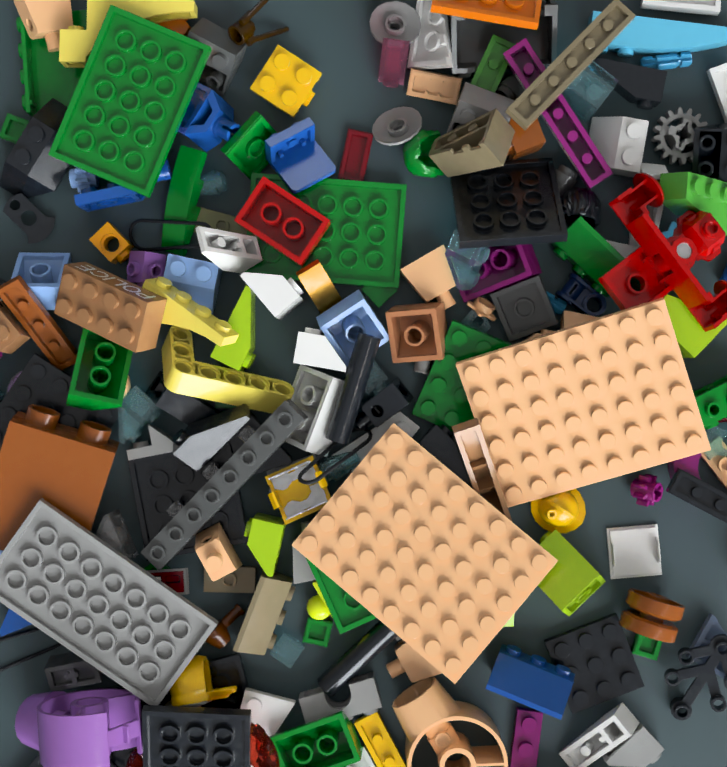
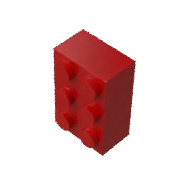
M264 176L234 219L239 226L301 267H303L331 225L328 218Z

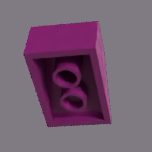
M532 244L464 248L448 254L464 303L542 273Z

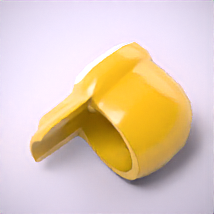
M195 655L169 690L171 695L170 702L172 706H200L212 700L229 697L230 694L237 691V686L213 689L207 657Z

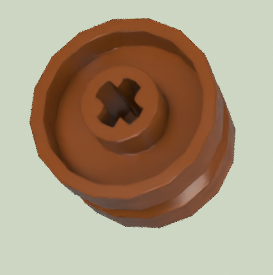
M630 588L625 602L636 610L627 609L622 611L618 624L642 636L662 642L674 643L678 628L668 621L676 622L682 620L685 606L656 593Z

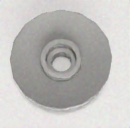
M389 1L377 6L372 12L369 21L370 31L374 38L381 44L393 48L405 47L413 43L419 36L421 29L420 16L416 10L407 3L399 1Z
M411 107L393 108L384 112L376 119L373 124L372 134L375 140L383 145L402 144L418 134L422 127V117L419 111Z

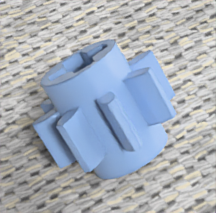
M77 167L69 170L71 188H77L78 193L80 192L81 194V190L84 188L99 186L98 176Z

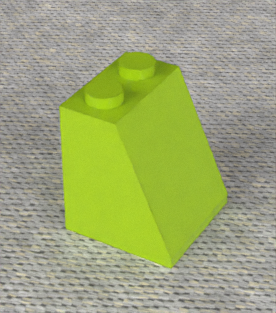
M668 294L664 296L682 358H695L727 325L726 319L715 329L705 332L681 299Z
M555 529L553 532L548 531L539 542L541 543L540 546L554 556L558 562L538 586L562 612L570 617L606 581Z

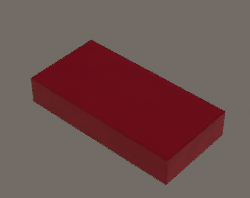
M348 128L338 179L364 181L373 140L372 133Z

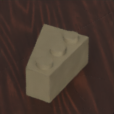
M495 108L436 138L428 156L447 177L504 166L515 130Z

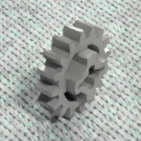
M679 107L675 110V115L669 110L665 113L666 118L661 116L657 120L661 126H655L652 129L657 135L651 138V141L658 143L654 151L661 150L663 153L660 159L669 157V164L671 165L678 160L679 165L682 166L686 163V158L692 163L693 149L687 153L681 152L685 146L689 148L694 147L695 132L693 128L706 126L708 123H700L698 120L701 114L692 116V109L690 108L683 113L682 108ZM680 120L676 127L672 125L670 127L667 126L672 121ZM680 131L682 133L681 137L684 138L682 142L679 141L680 136L676 135Z

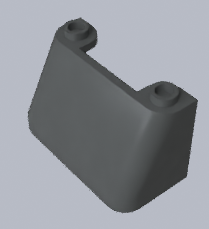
M542 0L537 30L448 15L453 61L451 73L456 74L457 77L465 78L472 76V72L477 70L493 34L513 44H517L526 38L545 68L557 58L558 4L555 0Z

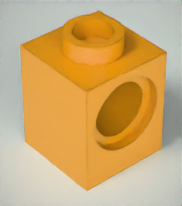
M109 222L104 224L89 239L114 264L126 261L129 258L130 250L134 247ZM117 238L119 247L116 251L110 252L108 243L110 240Z

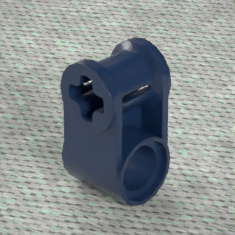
M570 273L567 283L560 291L557 290L555 295L581 314L595 317L601 315L607 305L605 298L591 288L582 278L574 273ZM575 286V289L572 291L571 294H569L571 289ZM589 299H595L599 303V310L597 312L588 310L587 301Z

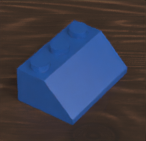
M502 644L485 689L561 720L574 683L575 673H572L564 665L557 664L555 666L550 664L539 655L533 654L530 656L525 654L517 646Z

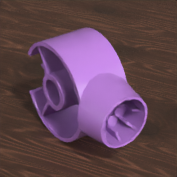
M101 688L69 693L54 691L32 694L23 701L16 714L15 730L21 743L39 751L40 764L43 767H110V754L113 751L137 747V753H143L141 699L127 689Z

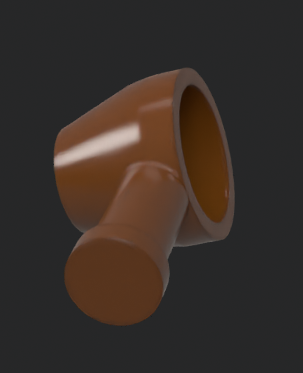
M238 603L222 619L217 620V626L205 642L221 649L230 641L231 637L227 627L239 616L245 614V611Z

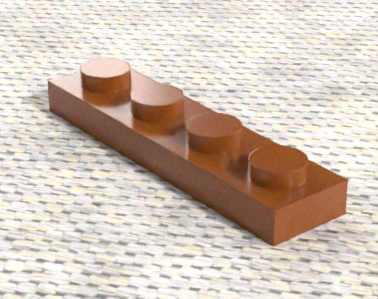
M18 275L0 285L1 299L48 360L61 370L75 364L78 351L23 278Z

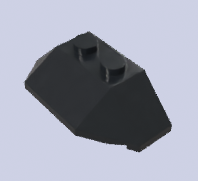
M52 98L32 116L5 160L0 187L13 195L22 193L27 199L56 191L71 165L48 154L68 108L67 106Z

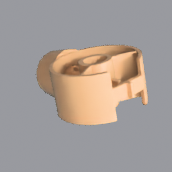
M435 677L416 682L393 701L392 708L406 735L405 757L407 767H412L411 762L414 750L424 734L437 755L439 767H508L507 753L493 720L477 706L467 702L455 701ZM463 720L478 724L494 736L498 745L471 746L469 739L464 734L455 731L452 724L448 721ZM455 753L464 755L457 761L447 760L450 755Z

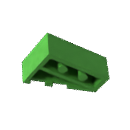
M692 172L660 174V185L664 192V206L675 215H682L688 210L711 213L725 231V236H727V182Z

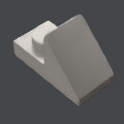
M149 424L148 429L152 445H149L148 440L133 443V448L126 450L128 460L173 452V437L156 425Z

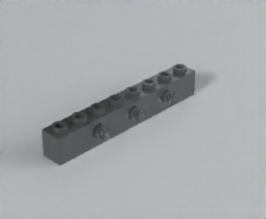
M287 399L256 431L247 425L238 435L244 444L220 469L214 463H211L202 472V475L208 482L185 506L176 500L166 510L173 519L140 553L158 571L164 568L295 432L308 416L293 401Z

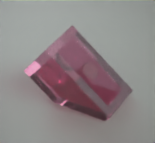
M383 38L378 82H383L384 86L391 88L404 85L410 41Z

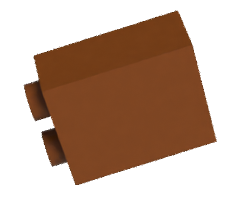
M34 404L28 406L27 413L18 411L9 421L0 450V550L6 548L41 498L91 532L120 443L119 441L109 439L112 432L109 427L87 420L80 422L79 429L58 423L59 412Z

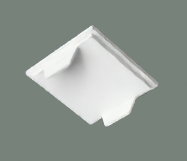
M658 524L606 528L610 579L662 575Z

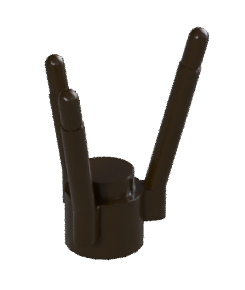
M260 0L238 21L229 26L228 35L237 45L246 43L247 46H251L257 41L288 32L289 27L286 26L254 36L255 25L250 19L269 1Z

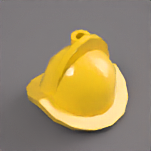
M577 489L530 501L531 513L535 521L545 530L553 532L556 529L559 533H568L576 530L583 524L586 515L585 502Z

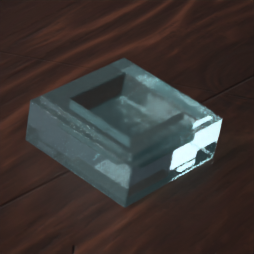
M284 631L269 655L291 669L304 650L305 645Z

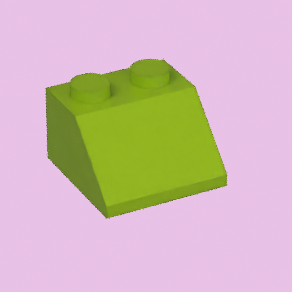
M257 512L254 518H250L247 521L244 536L249 537L247 545L266 575L273 577L277 568L286 525L281 517Z

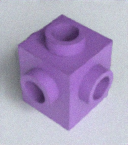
M130 251L129 263L127 265V281L137 283L138 286L142 287L145 279L163 277L166 255L147 251Z

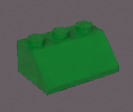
M580 216L567 227L568 238L566 242H553L551 244L555 248L553 252L562 261L568 260L573 265L571 269L577 276L582 279L585 277L592 283L591 288L602 296L610 297L598 279L621 262L624 257Z
M83 328L66 405L91 411L121 407L133 351Z
M343 711L269 737L280 767H344L361 761L363 748L355 727Z

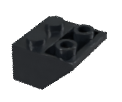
M727 123L695 127L692 173L727 182Z

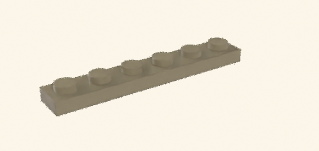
M613 0L507 108L505 113L526 130L634 20L636 15L620 0Z

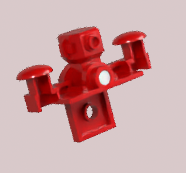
M647 173L636 174L633 178L634 188L630 187L612 200L609 205L640 247L598 279L620 310L662 298L674 290L705 332L715 329L727 319V281L720 280L715 282L713 286L715 295L713 296L710 291H705L690 269L695 261L705 260L709 262L721 253V245L724 243L726 235L725 231L711 213L688 210L677 218V227L674 229L673 236L666 239L648 214L650 212L645 207L647 205L655 208L660 207L664 202L663 189L659 182ZM631 278L639 280L641 284L639 291L632 289L630 285Z

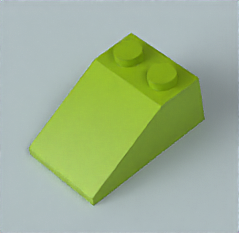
M246 285L228 320L232 329L239 333L236 342L221 347L216 344L210 356L237 371H244L245 368L250 369L256 358V354L253 353L255 350V293Z

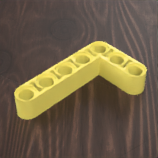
M173 325L170 327L162 346L164 385L171 392L234 406L246 404L249 406V409L271 414L285 400H291L294 388L286 381L195 361L192 333L188 329Z

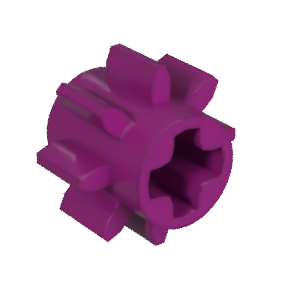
M645 474L639 475V478L633 480L630 493L632 497L637 498L636 504L648 507V505L654 506V502L660 501L663 495V486L661 483L656 482L657 476Z

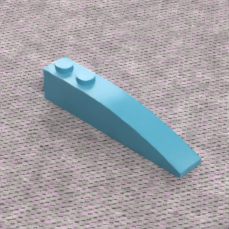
M600 11L592 12L588 19V26L601 13ZM635 16L634 20L601 54H607L608 51L617 52V55L620 57H632L633 55L680 54V52L685 51L692 53L715 49L727 45V27Z

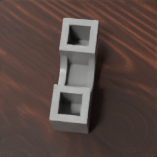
M374 672L353 677L348 683L351 694L342 702L331 700L321 687L300 692L299 703L305 723L343 711L349 720H352L354 715L361 713L371 715L378 712V708H382V699Z

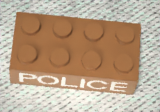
M88 262L64 264L54 314L137 353L156 348L167 299Z

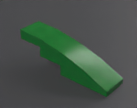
M180 145L167 196L164 220L197 221L201 208L196 205L204 184L200 176L207 153ZM163 223L161 247L189 245L195 225ZM188 249L165 251L185 257Z

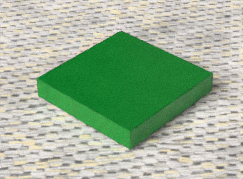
M255 111L220 150L251 180L252 173H260L268 165L269 162L266 160L265 140L277 132L260 113Z

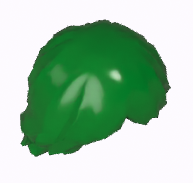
M420 130L417 135L405 143L403 148L404 164L413 175L436 178L438 175L443 176L444 173L428 156L434 140L441 136L438 130Z

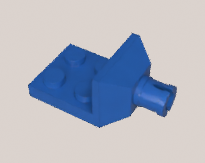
M198 82L178 133L189 138L203 151L208 152L220 144L222 139L228 142L232 137L231 133L235 134L241 128V125L234 122V109L213 89Z
M167 159L157 182L171 180L172 178L171 167ZM109 183L106 189L97 190L96 187L84 188L81 190V194L74 195L76 206L87 212L139 202L146 198V196L115 183Z

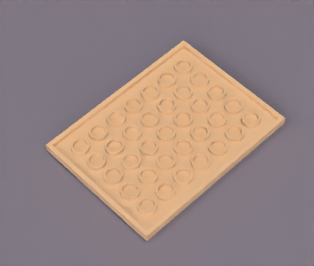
M664 297L456 362L474 418H477L508 508L711 450Z
M395 423L390 426L292 543L296 550L454 684H456L558 562L554 556Z

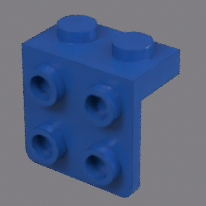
M310 117L293 123L289 128L279 133H274L265 140L266 160L294 194L300 193L336 172L334 163L315 141V124Z

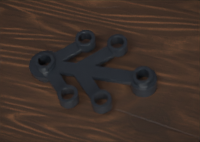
M726 634L714 636L708 645L695 648L683 647L678 651V659L683 665H691L695 658L709 656L705 663L681 669L669 668L665 671V682L669 686H677L681 680L696 677L684 696L676 697L670 703L671 713L676 719L686 720L691 716V705L706 682L711 695V708L715 712H722L726 709L727 703L724 696L721 695L715 673V668L721 661L725 673L723 682L727 689V649L725 651L718 650L721 645L727 646ZM684 653L691 655L689 659H682L681 656ZM671 674L677 675V678L675 680H669L668 676ZM716 700L723 701L720 706L714 705ZM680 708H685L686 712L678 713L677 710Z

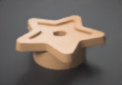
M478 297L474 302H467V305L475 310L479 317H486L492 321L497 319L492 314L495 306L489 300Z

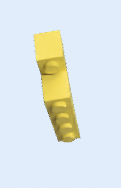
M87 0L86 30H84V27L75 25L68 26V29H60L59 62L65 68L85 67L110 5L156 24L177 19L198 18V7L194 0Z
M161 276L145 279L142 288L167 299L161 324L174 325L191 330L208 338L220 347L236 342L239 333L233 330L228 322L218 319L211 314L212 311L209 308L193 301L190 294L178 290L169 279Z

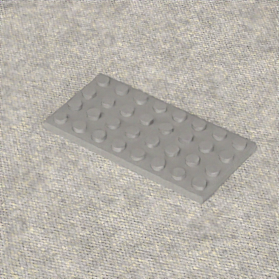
M43 498L38 501L0 555V602L148 705L160 704L218 624L215 618Z

